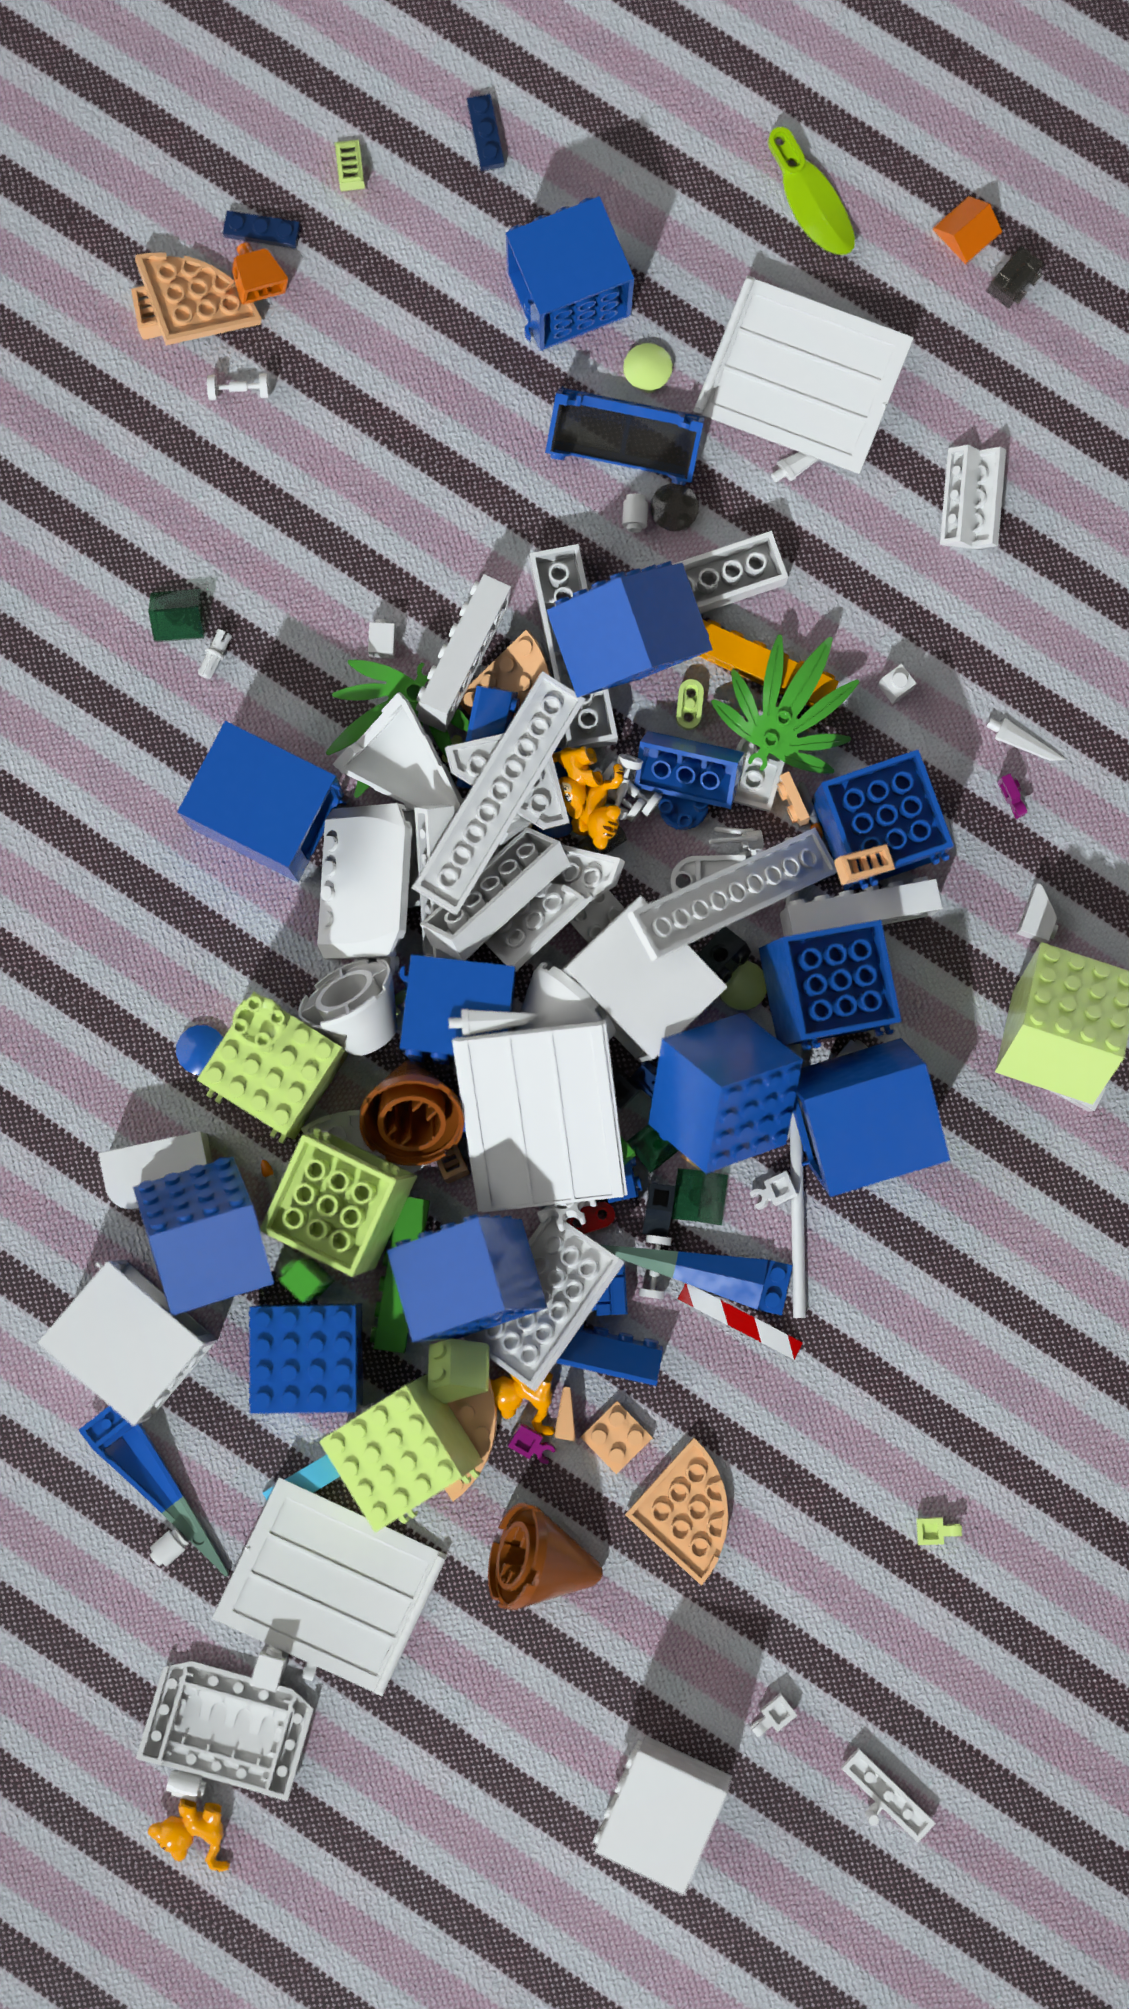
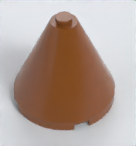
M408 1060L397 1067L366 1096L360 1110L359 1125L362 1138L372 1152L378 1151L385 1156L386 1161L394 1164L418 1166L446 1156V1151L453 1144H458L464 1129V1115L459 1098L446 1084L421 1063Z
M526 1503L516 1504L505 1514L498 1528L504 1529L499 1543H492L488 1563L489 1591L492 1599L500 1602L498 1607L517 1610L595 1586L601 1580L603 1570L599 1561L537 1506Z

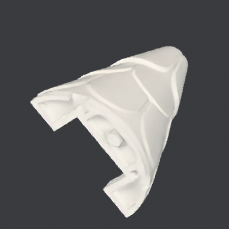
M398 692L381 710L383 713L356 743L350 745L339 756L333 765L341 773L373 787L374 790L403 802L404 806L415 810L414 807L445 804L454 806V811L457 813L463 803V799L446 764H442L429 735L425 733L410 702L401 692Z

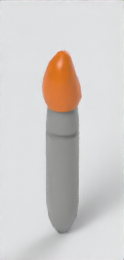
M800 782L798 786L799 795L810 817V829L816 828L822 839L823 829L820 823H818V817L809 790L803 782Z
M262 1160L261 1172L266 1180L273 1201L278 1185L273 1176L271 1165L266 1160Z

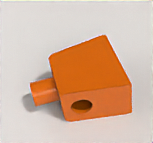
M248 242L240 244L236 249L239 255L234 258L232 273L241 304L244 305L284 294L288 277L271 253L265 248L253 251Z

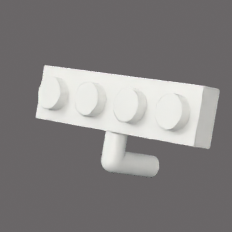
M859 1748L841 1766V1769L875 1801L865 1812L870 1825L875 1826L879 1823L877 1815L884 1809L910 1836L919 1842L936 1824Z

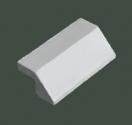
M970 445L948 448L940 545L972 549L998 546L1006 449L995 447L978 450Z

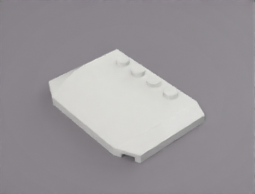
M391 803L332 809L325 819L317 941L324 959L385 958L396 956L397 952L394 949L399 938L403 939L406 932L412 838L411 824L405 820L402 811L406 810L403 804Z
M195 1661L163 1667L136 1759L160 1766H167L288 1801L314 1708L294 1689L279 1685L276 1692L251 1686L252 1677Z

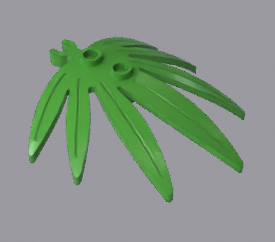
M779 634L777 636L765 672L763 715L760 716L758 714L753 695L736 670L731 671L733 688L737 701L748 722L729 705L715 699L711 701L716 712L735 733L760 747L757 753L749 757V764L755 758H760L763 764L759 770L763 771L767 766V756L770 753L781 761L801 770L823 774L835 772L823 760L809 754L799 753L798 750L815 751L829 749L851 741V737L839 734H816L798 738L797 734L817 724L839 707L857 687L859 680L851 681L830 692L809 708L799 719L796 718L819 682L830 653L832 637H828L808 657L789 684L779 706L776 707L784 661L782 635Z
M348 660V664L359 673L387 683L355 685L338 690L332 696L343 700H370L388 696V700L372 708L348 726L327 749L326 755L334 754L358 741L383 713L381 710L398 692H401L410 702L418 718V711L416 710L418 701L416 699L422 686L425 687L426 682L429 681L427 679L428 676L422 674V668L425 664L420 663L418 665V676L416 680H413L402 672L380 663L365 660ZM457 708L450 723L467 732L469 720ZM429 726L436 744L447 758L445 748L452 745L448 731L443 732ZM357 781L354 797L358 798L370 786Z

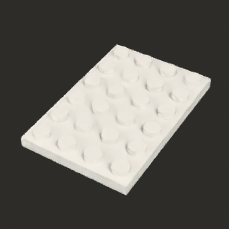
M555 1216L547 1218L544 1223H540L529 1239V1245L548 1308L463 1337L466 1341L487 1343L489 1345V1358L535 1392L625 1263L566 1221L564 1223V1231H559L557 1226L558 1217Z

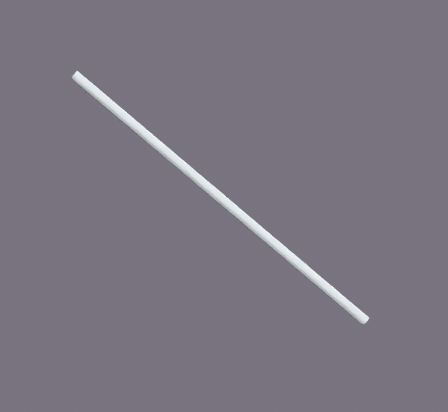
M798 892L786 897V905H789L790 901L798 900ZM801 1044L788 1046L791 1051L801 1058ZM797 1096V1099H798V1102H799V1106H800V1110H801V1114H802V1103H801L800 1098ZM792 1112L790 1122L791 1179L798 1193V1196L791 1199L793 1318H806L803 1147Z

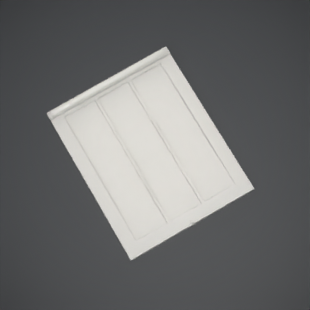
M747 275L693 412L860 474L914 337L756 280Z
M606 1021L452 1039L478 1211L491 1212L618 1198L627 1195Z
M279 1477L212 1619L383 1696L447 1555L386 1526L374 1532L366 1517Z

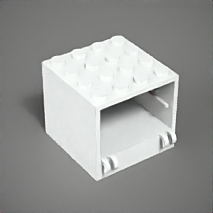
M646 1736L643 1742L638 1740L625 1766L627 1768L619 1780L615 1790L616 1793L604 1815L605 1818L593 1843L597 1844L595 1853L684 1895L727 1795L732 1776Z

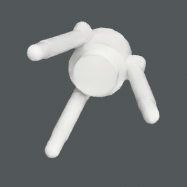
M715 827L714 831L741 834V836L709 840L710 844L741 842L742 849H747V851L737 855H746V857L756 855V850H763L764 846L762 831H754L753 828Z

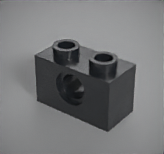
M724 927L697 955L725 984L732 977V973L739 966L747 962L752 952L744 940L728 927ZM727 955L724 961L718 962L722 956Z

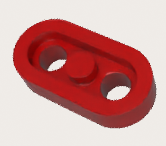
M598 1202L595 1207L586 1206L580 1209V1212L584 1213L586 1223L581 1227L577 1228L573 1225L575 1217L568 1218L566 1222L583 1234L609 1226L614 1221L615 1211L610 1204ZM599 1210L607 1212V1217L604 1220L598 1218L597 1213Z

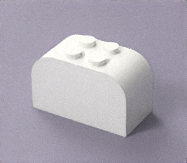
M201 1131L99 1153L105 1188L109 1198L117 1206L133 1210H139L133 1190L134 1186L139 1185L143 1181L163 1178L169 1173H180L189 1170L196 1165L213 1163L207 1133Z

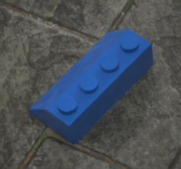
M477 686L465 742L505 733L513 720L514 713H517L519 709L520 699L517 698L518 692L492 686ZM458 778L456 786L472 788L470 784Z
M647 731L640 741L638 758L643 761L640 770H636L634 785L644 790L731 809L741 777L745 752Z
M582 1324L556 1361L559 1364L656 1386L663 1346L658 1345L659 1342L654 1339L644 1338V1341L633 1339L634 1336L628 1333L620 1332L619 1335L609 1334L608 1329L594 1327L592 1330L583 1328L584 1324Z

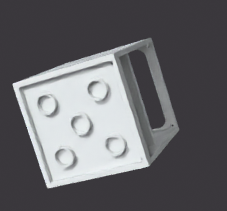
M642 896L617 915L561 971L577 982L599 1004L597 1010L601 1014L602 1019L605 1015L609 1016L616 1029L614 1037L639 1063L644 1061L651 1063L652 1059H655L660 1054L662 1038L681 1033L727 986L688 945L657 960L652 961L627 916L632 911L648 904Z
M126 1260L107 1261L104 1266L97 1262L96 1265L100 1268L99 1272L38 1341V1344L129 1423L135 1426L152 1418L218 1339L188 1313L183 1312L172 1316L165 1294Z

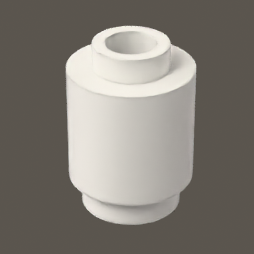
M636 493L626 495V500L623 501L622 526L627 528L628 532H641L642 529L647 527L648 502L646 501V496Z
M175 1528L173 1531L169 1530L150 1547L152 1553L149 1555L158 1566L164 1564L167 1567L186 1550L185 1547L189 1542Z
M172 1770L166 1791L171 1792L172 1796L196 1802L198 1797L203 1798L207 1782L203 1781L204 1777L181 1770Z

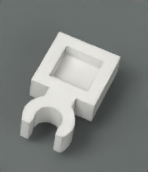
M787 1171L764 1181L766 1189H754L749 1193L752 1198L758 1195L762 1196V1201L755 1204L758 1210L764 1209L771 1200L777 1206L798 1196Z

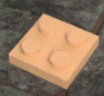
M790 772L781 774L779 776V783H777V791L782 801L787 799L789 804L787 813L792 824L797 822L799 828L809 824L810 817Z
M618 1401L611 1405L580 1436L615 1474L653 1439Z

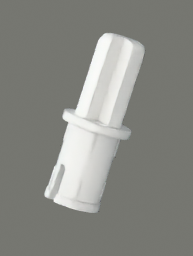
M218 629L210 647L206 648L205 658L198 670V674L203 678L211 679L219 661L224 659L223 653L232 638L229 633L225 635V631Z

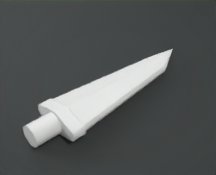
M798 452L778 461L777 465L780 469L773 472L771 477L774 482H778L784 477L792 481L819 459Z
M990 718L986 725L987 728L997 732L994 739L1049 761L1066 760L1006 718L1003 719L1002 723Z
M461 1009V1017L448 1018L449 1029L462 1028L463 1036H468L470 1034L526 1025L540 1014Z

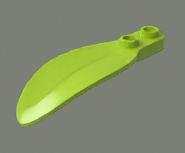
M785 127L774 128L768 137V147L782 170L785 196L798 224L824 250L838 255L852 252L855 246L854 231L846 210L834 188L822 172L805 159L791 131ZM781 139L784 144L778 145L776 140ZM788 161H794L796 166L790 167Z

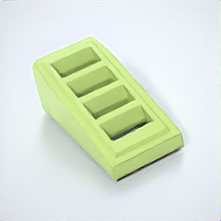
M359 140L335 142L340 190L365 189ZM355 148L353 152L341 153V149ZM356 156L355 160L342 161V158ZM357 165V168L343 169V166ZM358 173V176L344 177L345 174Z

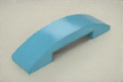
M326 1454L284 1480L314 1493L340 1477ZM274 1486L263 1492L267 1501Z

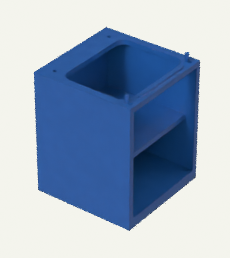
M224 721L177 813L192 830L299 883L324 835L325 819L332 809H337L340 803L346 806L347 802L342 800L344 793L336 775Z
M902 1038L801 1068L793 1114L803 1151H805L808 1160L802 1162V1166L809 1164V1167L830 1197L951 1161L926 1063ZM797 1096L803 1105L817 1157L816 1160L813 1158Z

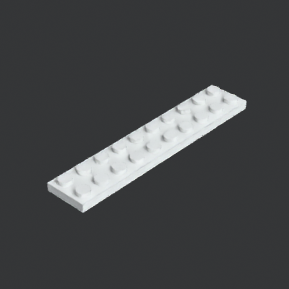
M542 671L413 884L412 889L452 914H458L585 701V698L582 696L577 698L573 690Z
M813 828L640 907L627 916L650 959L654 961L836 874L837 870L816 828Z

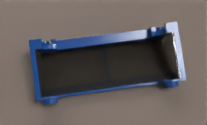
M560 387L555 396L545 453L551 454L550 458L556 460H565V457L576 456L664 474L672 478V483L686 485V482H692L705 416Z

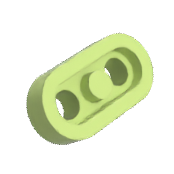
M685 680L679 687L676 722L684 730L695 729L701 721L704 689L697 680ZM688 690H693L695 692V696L688 697L686 692ZM690 714L693 720L687 722L684 720V716Z

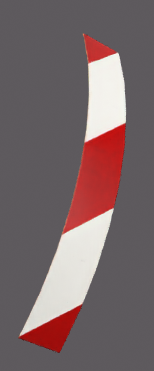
M685 1283L678 1297V1300L795 1360L803 1344L799 1340L692 1285Z

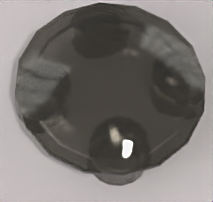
M669 483L661 486L654 493L650 501L652 520L656 525L668 531L688 530L691 524L695 522L699 513V501L696 494L685 485Z

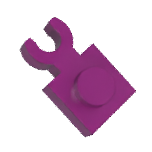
M1011 773L1001 777L997 781L998 786L1007 804L1010 805L1015 819H1018L1028 813L1020 799L1021 786L1016 778H1012Z
M521 1422L507 1443L509 1448L528 1459L531 1458L533 1453L536 1454L539 1461L543 1464H548L549 1462L548 1458L542 1455L543 1451L550 1450L553 1453L556 1451L552 1443H541L543 1439L542 1434Z

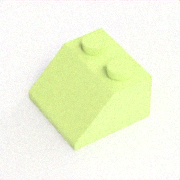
M451 1338L429 1345L427 1390L443 1404L488 1392L489 1345L487 1343Z

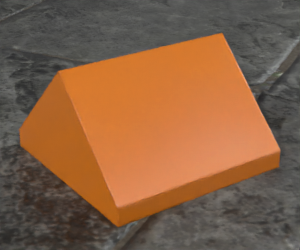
M970 196L932 229L965 265L1002 233L990 203Z

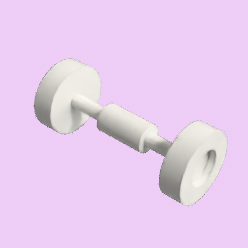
M259 373V383L247 384V381L229 382L226 385H217L216 375H207L209 400H217L218 390L229 389L230 392H243L255 388H260L261 398H269L268 373Z
M619 754L617 763L626 767L623 782L616 790V795H618L616 803L605 804V806H618L621 809L618 819L625 820L629 811L621 807L620 804L622 797L626 795L629 785L630 769L640 770L643 761L631 755Z
M613 761L602 775L603 781L614 778L613 767L618 763ZM629 782L627 793L634 798L637 796L646 802L642 813L648 817L660 802L662 796L656 792L648 799L640 793L641 790Z
M598 767L593 771H600L603 774V771ZM609 789L608 797L616 802L618 796L616 795V789ZM624 797L621 800L622 804L631 809L627 814V820L632 823L646 802L639 798L632 805Z
M647 1235L646 1242L656 1244L655 1249L660 1250L661 1244L671 1246L672 1238ZM650 1270L649 1275L652 1276L650 1289L640 1288L639 1296L664 1299L665 1291L655 1290L656 1278L660 1273Z

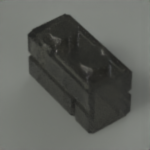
M1023 246L1020 247L991 281L987 292L1009 309L1014 303L1019 305L1027 295L1026 288L1030 284L1034 287L1043 274L1040 271L1044 265L1043 262L1037 257L1032 256Z

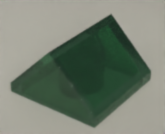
M201 589L150 593L148 612L154 642L204 639Z
M649 1124L627 1141V1144L633 1149L638 1159L650 1173L679 1151L668 1140H662L659 1133Z
M678 1168L671 1219L722 1226L728 1175L714 1172L706 1174L701 1170Z

